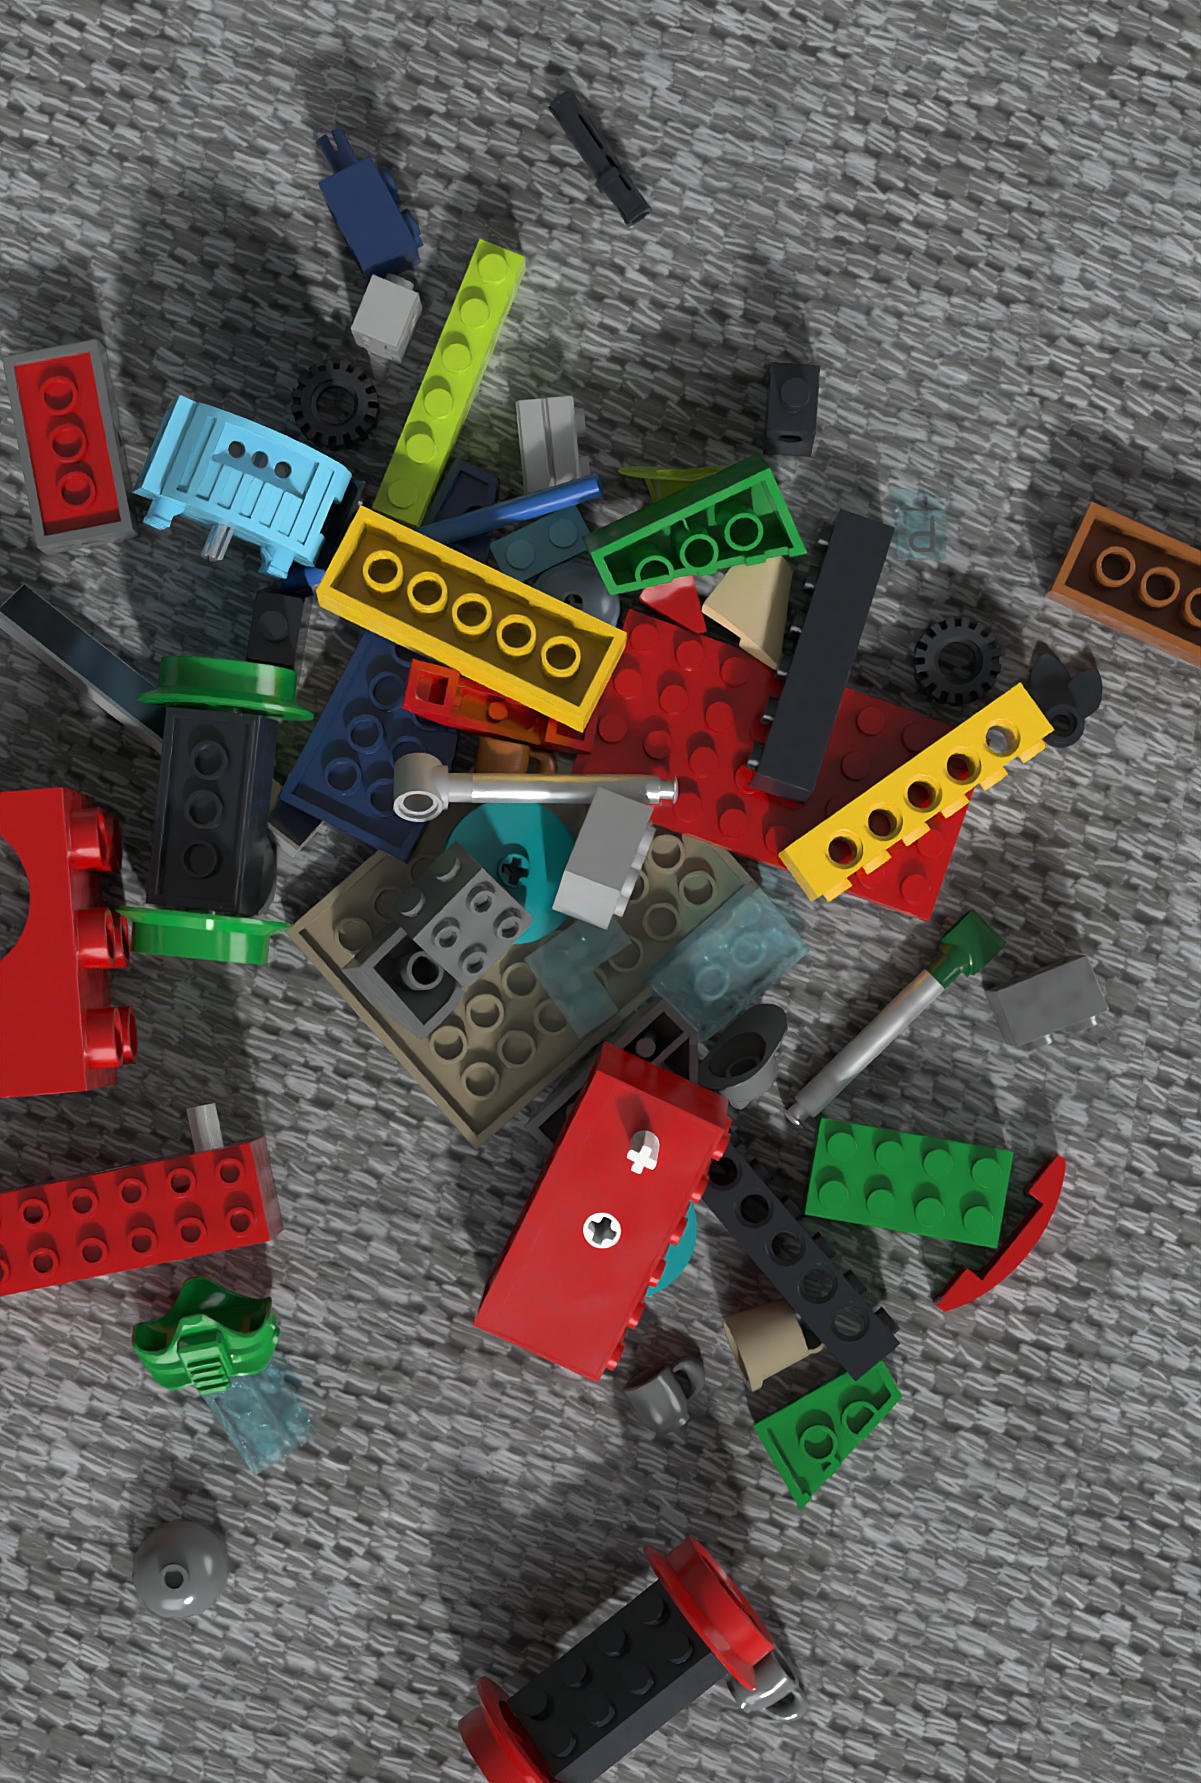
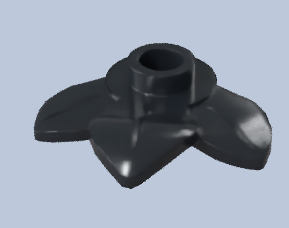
M1049 654L1041 655L1034 664L1029 677V688H1025V690L1050 724L1055 716H1063L1068 721V729L1065 733L1052 731L1042 738L1047 745L1054 748H1066L1075 744L1083 735L1085 718L1093 714L1100 707L1102 700V679L1097 668L1087 669L1071 678L1069 672L1062 664Z

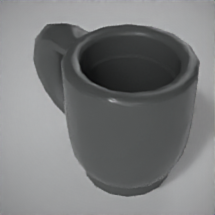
M690 1355L682 1356L670 1366L668 1363H661L640 1372L625 1384L623 1391L644 1425L650 1430L655 1431L657 1436H663L678 1429L689 1420L688 1404L702 1391L706 1373L703 1364L698 1358ZM677 1370H683L688 1375L690 1387L686 1395L674 1375Z
M777 1646L753 1665L758 1686L755 1691H749L732 1674L726 1680L731 1695L746 1713L762 1709L775 1720L792 1722L800 1719L805 1714L809 1704L807 1695L799 1687V1681L794 1669ZM789 1693H793V1700L782 1706H772Z

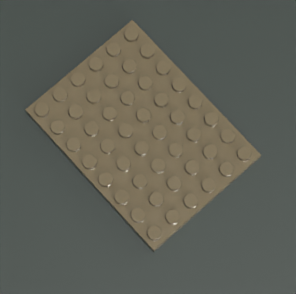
M533 747L531 749L546 751L554 756L558 764V774H570L577 755L575 753ZM529 758L526 774H537L539 763L537 760ZM474 766L467 773H474ZM448 802V810H442L436 818L430 821L408 864L380 850L376 851L285 932L470 1144L477 1149L766 895L728 850L648 822L647 825L656 828V831L622 917L613 914L608 928L605 930L568 915L558 928L545 937L529 943L512 944L472 985L463 987L464 993L457 1007L423 1040H420L375 1008L341 969L373 937L394 920L387 913V910L442 854L445 842L457 822L469 811L484 803ZM537 803L554 813L566 825L576 842L591 803Z

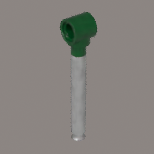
M973 908L966 912L939 939L938 942L940 944L937 948L941 953L794 1096L797 1101L788 1110L783 1107L784 1114L795 1126L803 1128L801 1123L810 1115L815 1117L961 973L965 977H968L970 974L974 976L1006 945L1007 942Z

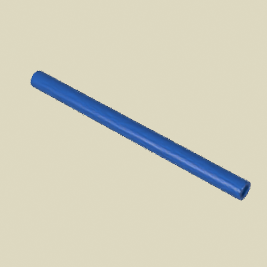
M593 473L412 530L446 545L602 497L603 488L597 473ZM296 565L289 568L286 579L280 578V583L284 591H297L319 584L326 571Z

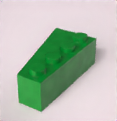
M759 453L582 536L596 570L610 596L672 583L673 579L697 574L700 577L717 573L718 569L741 564L746 566L765 563L766 559L783 555L793 557L807 554L769 465Z

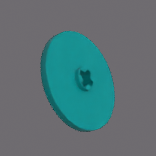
M484 803L469 811L457 822L445 842L442 854L456 841L532 916L533 920L530 927L513 944L529 943L545 937L564 922L568 915L556 911L552 907L576 842L566 825L554 813L537 803ZM512 859H514V867L521 870V877L512 879L509 884V876L502 873L501 868L502 865L510 864Z

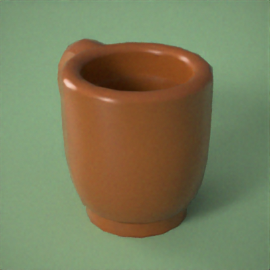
M482 735L479 738L474 773L526 774L529 758H533L539 763L537 774H558V764L554 756L546 751L531 750V745L498 740Z

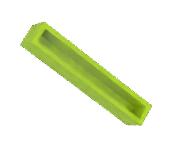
M479 239L373 503L372 510L409 529L420 527L434 500L525 273V256Z

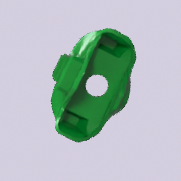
M198 1275L189 1277L184 1281L178 1298L163 1317L137 1323L133 1326L131 1344L148 1372L162 1387L176 1390L195 1384L198 1393L205 1395L227 1390L231 1387V1378L234 1376L257 1374L266 1368L279 1340L280 1328L276 1325L277 1319L272 1309L271 1297L250 1298L221 1286L207 1276Z

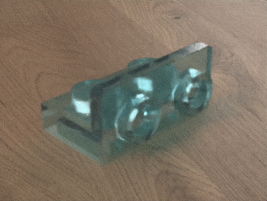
M270 1360L266 1368L257 1374L232 1377L231 1387L227 1390L202 1395L254 1476L296 1451L316 1434L308 1413L298 1404L285 1384L281 1372Z

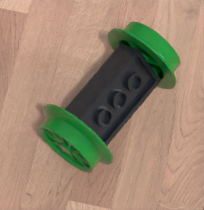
M163 656L160 661L158 687L137 694L136 699L140 702L166 707L146 903L184 907V912L114 905L116 912L133 922L130 943L131 952L267 965L270 936L291 928L292 923L223 916V912L258 915L278 720L307 721L313 720L314 715L295 702L298 672L271 665L192 656Z

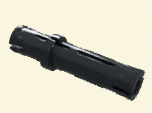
M573 90L566 91L550 103V106H548V110L559 122L577 152L592 171L597 180L595 186L601 194L606 193L627 227L640 222L649 215L652 208L631 179L630 174L632 171L628 165L620 163L616 155H614L590 116L581 106Z

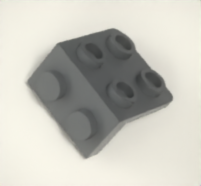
M456 841L443 854L438 856L433 864L387 910V913L412 940L463 986L472 985L530 927L533 920L532 916Z

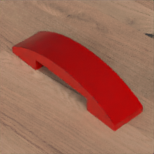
M412 659L401 708L437 723L480 736L484 735L498 740L531 745L533 748L586 755L592 752L600 706L595 707L582 733L474 680L459 677L460 671Z
M1054 1152L1049 1155L1023 1188L1025 1192L1037 1201L977 1276L963 1264L958 1268L932 1302L938 1308L946 1312L977 1299L1002 1282L1026 1258L1040 1239L1056 1208L1065 1177L1066 1160Z

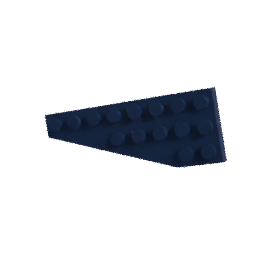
M456 457L420 527L498 503L501 484L499 478ZM493 530L449 543L445 546L487 565ZM366 629L278 798L408 864L431 820L413 822L405 820L394 811V765L404 755L426 753L436 757L442 765H448V773H453L460 730L401 708L412 659L439 666L443 665Z

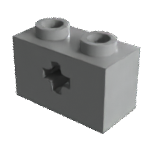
M387 274L385 279L372 275L351 326V331L358 348L400 365L403 364L423 315L419 294L412 291L413 283L393 274Z

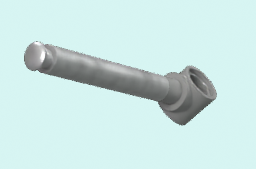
M411 753L399 758L394 765V811L405 820L424 822L436 818L442 810H448V802L592 803L598 786L643 804H659V799H672L673 804H675L678 797V782L675 775H673L672 780H659V775L448 773V765H442L436 757L426 753Z

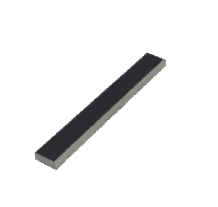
M25 583L0 606V628L162 754L166 707L143 703L136 699L138 693L155 688V686ZM273 779L267 838L294 858L320 829L323 821L280 800L278 796L283 786Z

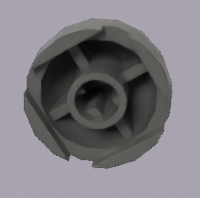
M175 1519L158 1525L143 1538L134 1555L132 1578L137 1595L150 1610L163 1617L184 1619L203 1613L218 1601L228 1582L230 1559L224 1542L213 1529L186 1519Z

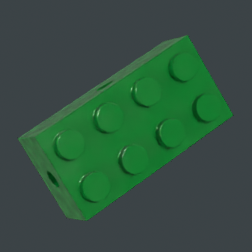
M818 1116L801 1211L805 1215L997 1248L1014 1152L1004 1148Z

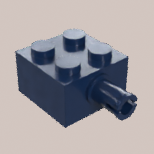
M342 128L331 131L333 140L339 149L338 151H335L327 134L320 137L316 141V145L321 150L333 175L318 182L325 204L367 284L369 285L372 275L385 279L387 274L397 276L420 264L421 261L417 249L424 246L419 236L421 235L420 230L408 208L399 212L397 206L401 204V200L397 194L398 189L386 166L384 165L377 169L370 156L359 161Z

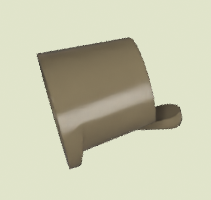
M785 1298L721 1317L728 1344L742 1378L751 1392L760 1389L763 1380L804 1359L809 1354L820 1352L824 1347L822 1341L812 1330L802 1333L797 1318Z

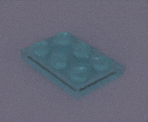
M751 880L642 976L660 997L665 996L698 1029V1041L703 1045L810 951V948L762 889Z

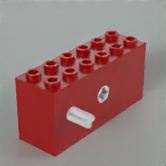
M604 1041L483 1288L472 1325L596 1383L599 1382L605 1368L613 1371L624 1350L625 1343H622L628 1327L635 1329L644 1311L646 1302L643 1299L648 1286L655 1288L663 1274L667 1263L664 1258L668 1251L669 1243L676 1246L686 1228L688 1219L685 1216L690 1206L689 1201L697 1204L705 1191L709 1181V1176L706 1174L711 1164L710 1159L719 1161L731 1137L728 1131L732 1123V1118L727 1116L729 1099Z
M215 1103L186 1109L195 1149L193 1151L0 1190V1297L271 1241L284 1230L265 1136L223 1144Z

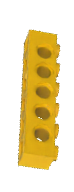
M1018 683L789 845L778 856L811 902L821 895L830 902L852 886L847 877L859 868L863 867L866 873L869 874L892 858L886 849L902 839L905 845L908 846L931 829L926 824V821L941 811L944 817L948 818L968 804L970 801L965 796V793L980 784L984 791H986L1006 777L1008 772L1003 766L1018 756L1024 764L1044 750L1047 745L1042 738L1054 731V729L1023 685ZM988 730H997L1005 736L1007 747L1004 753L994 752L988 747L986 743V733ZM950 757L960 758L966 763L968 767L966 780L959 781L949 775L947 761ZM910 785H920L927 790L930 799L927 808H917L910 803L907 796ZM880 812L887 816L891 825L888 836H878L870 830L868 826L870 813ZM832 840H842L849 845L852 856L848 864H838L831 859L828 848Z

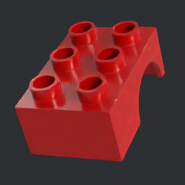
M64 787L0 792V835L12 846L25 868L30 889L29 914L24 930L13 949L0 961V1098L81 1092L117 1084L116 1067L136 1064L138 1059V1034L133 1007H111L108 969L128 967L130 964V936L127 918L115 910H110L109 907H103L100 872L116 871L122 868V837L116 812L103 813L100 807L95 808L94 797Z

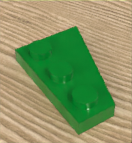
M882 1360L856 1382L844 1370L752 1423L754 1430L800 1511L812 1499V1495L827 1478H830L838 1470L844 1459L861 1440H864L903 1397Z

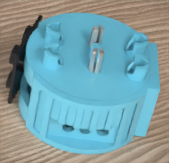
M179 395L167 407L132 492L151 501L143 522L154 528L162 530L170 527L173 516L178 515L209 529L210 533L201 552V556L204 559H207L209 556V561L222 560L230 540L233 539L260 550L263 562L258 572L270 578L280 580V578H287L291 563L327 571L344 538L351 519L355 517L360 505L362 506L363 504L362 492L366 481L351 478L352 474L339 462L286 435L225 410L204 403H197Z

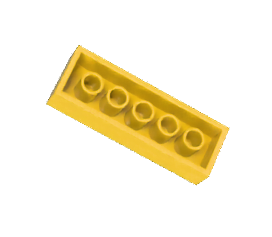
M361 505L316 590L320 607L440 665L458 670L461 675L582 733L626 645V632Z

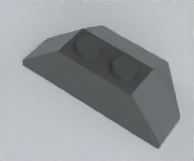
M665 996L658 998L630 1015L604 1040L698 1084V1029ZM604 1041L561 1080L525 1124L524 1128L549 1152Z

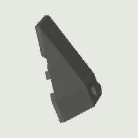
M512 859L510 864L502 865L501 871L509 876V884L512 879L521 877V870L514 867V859ZM395 920L373 937L341 969L375 1008L420 1040L425 1039L457 1007L464 993L462 990L464 986L412 940Z

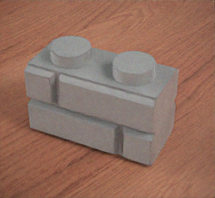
M573 396L528 399L515 402L524 495L590 475L589 456H579L577 438L587 437L584 408L574 409Z

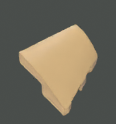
M783 556L766 559L765 563L746 566L745 564L732 566L703 603L701 612L741 638L739 647L776 670L782 654L793 572Z

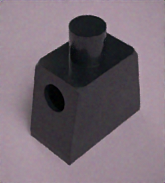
M769 363L763 454L811 457L817 425L820 365ZM796 435L799 436V438H784L781 436Z
M267 587L258 590L255 598L246 662L269 664L298 672L297 685H299L314 595Z

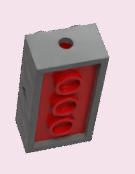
M98 339L2 356L37 548L49 555L141 537L107 351Z

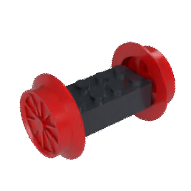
M689 1536L668 1554L649 1544L644 1546L643 1552L658 1580L513 1696L510 1697L498 1684L488 1677L482 1676L477 1680L476 1685L480 1704L458 1721V1729L468 1751L489 1783H591L729 1672L749 1691L753 1692L758 1688L753 1665L775 1649L776 1644L750 1603L698 1540L693 1536Z

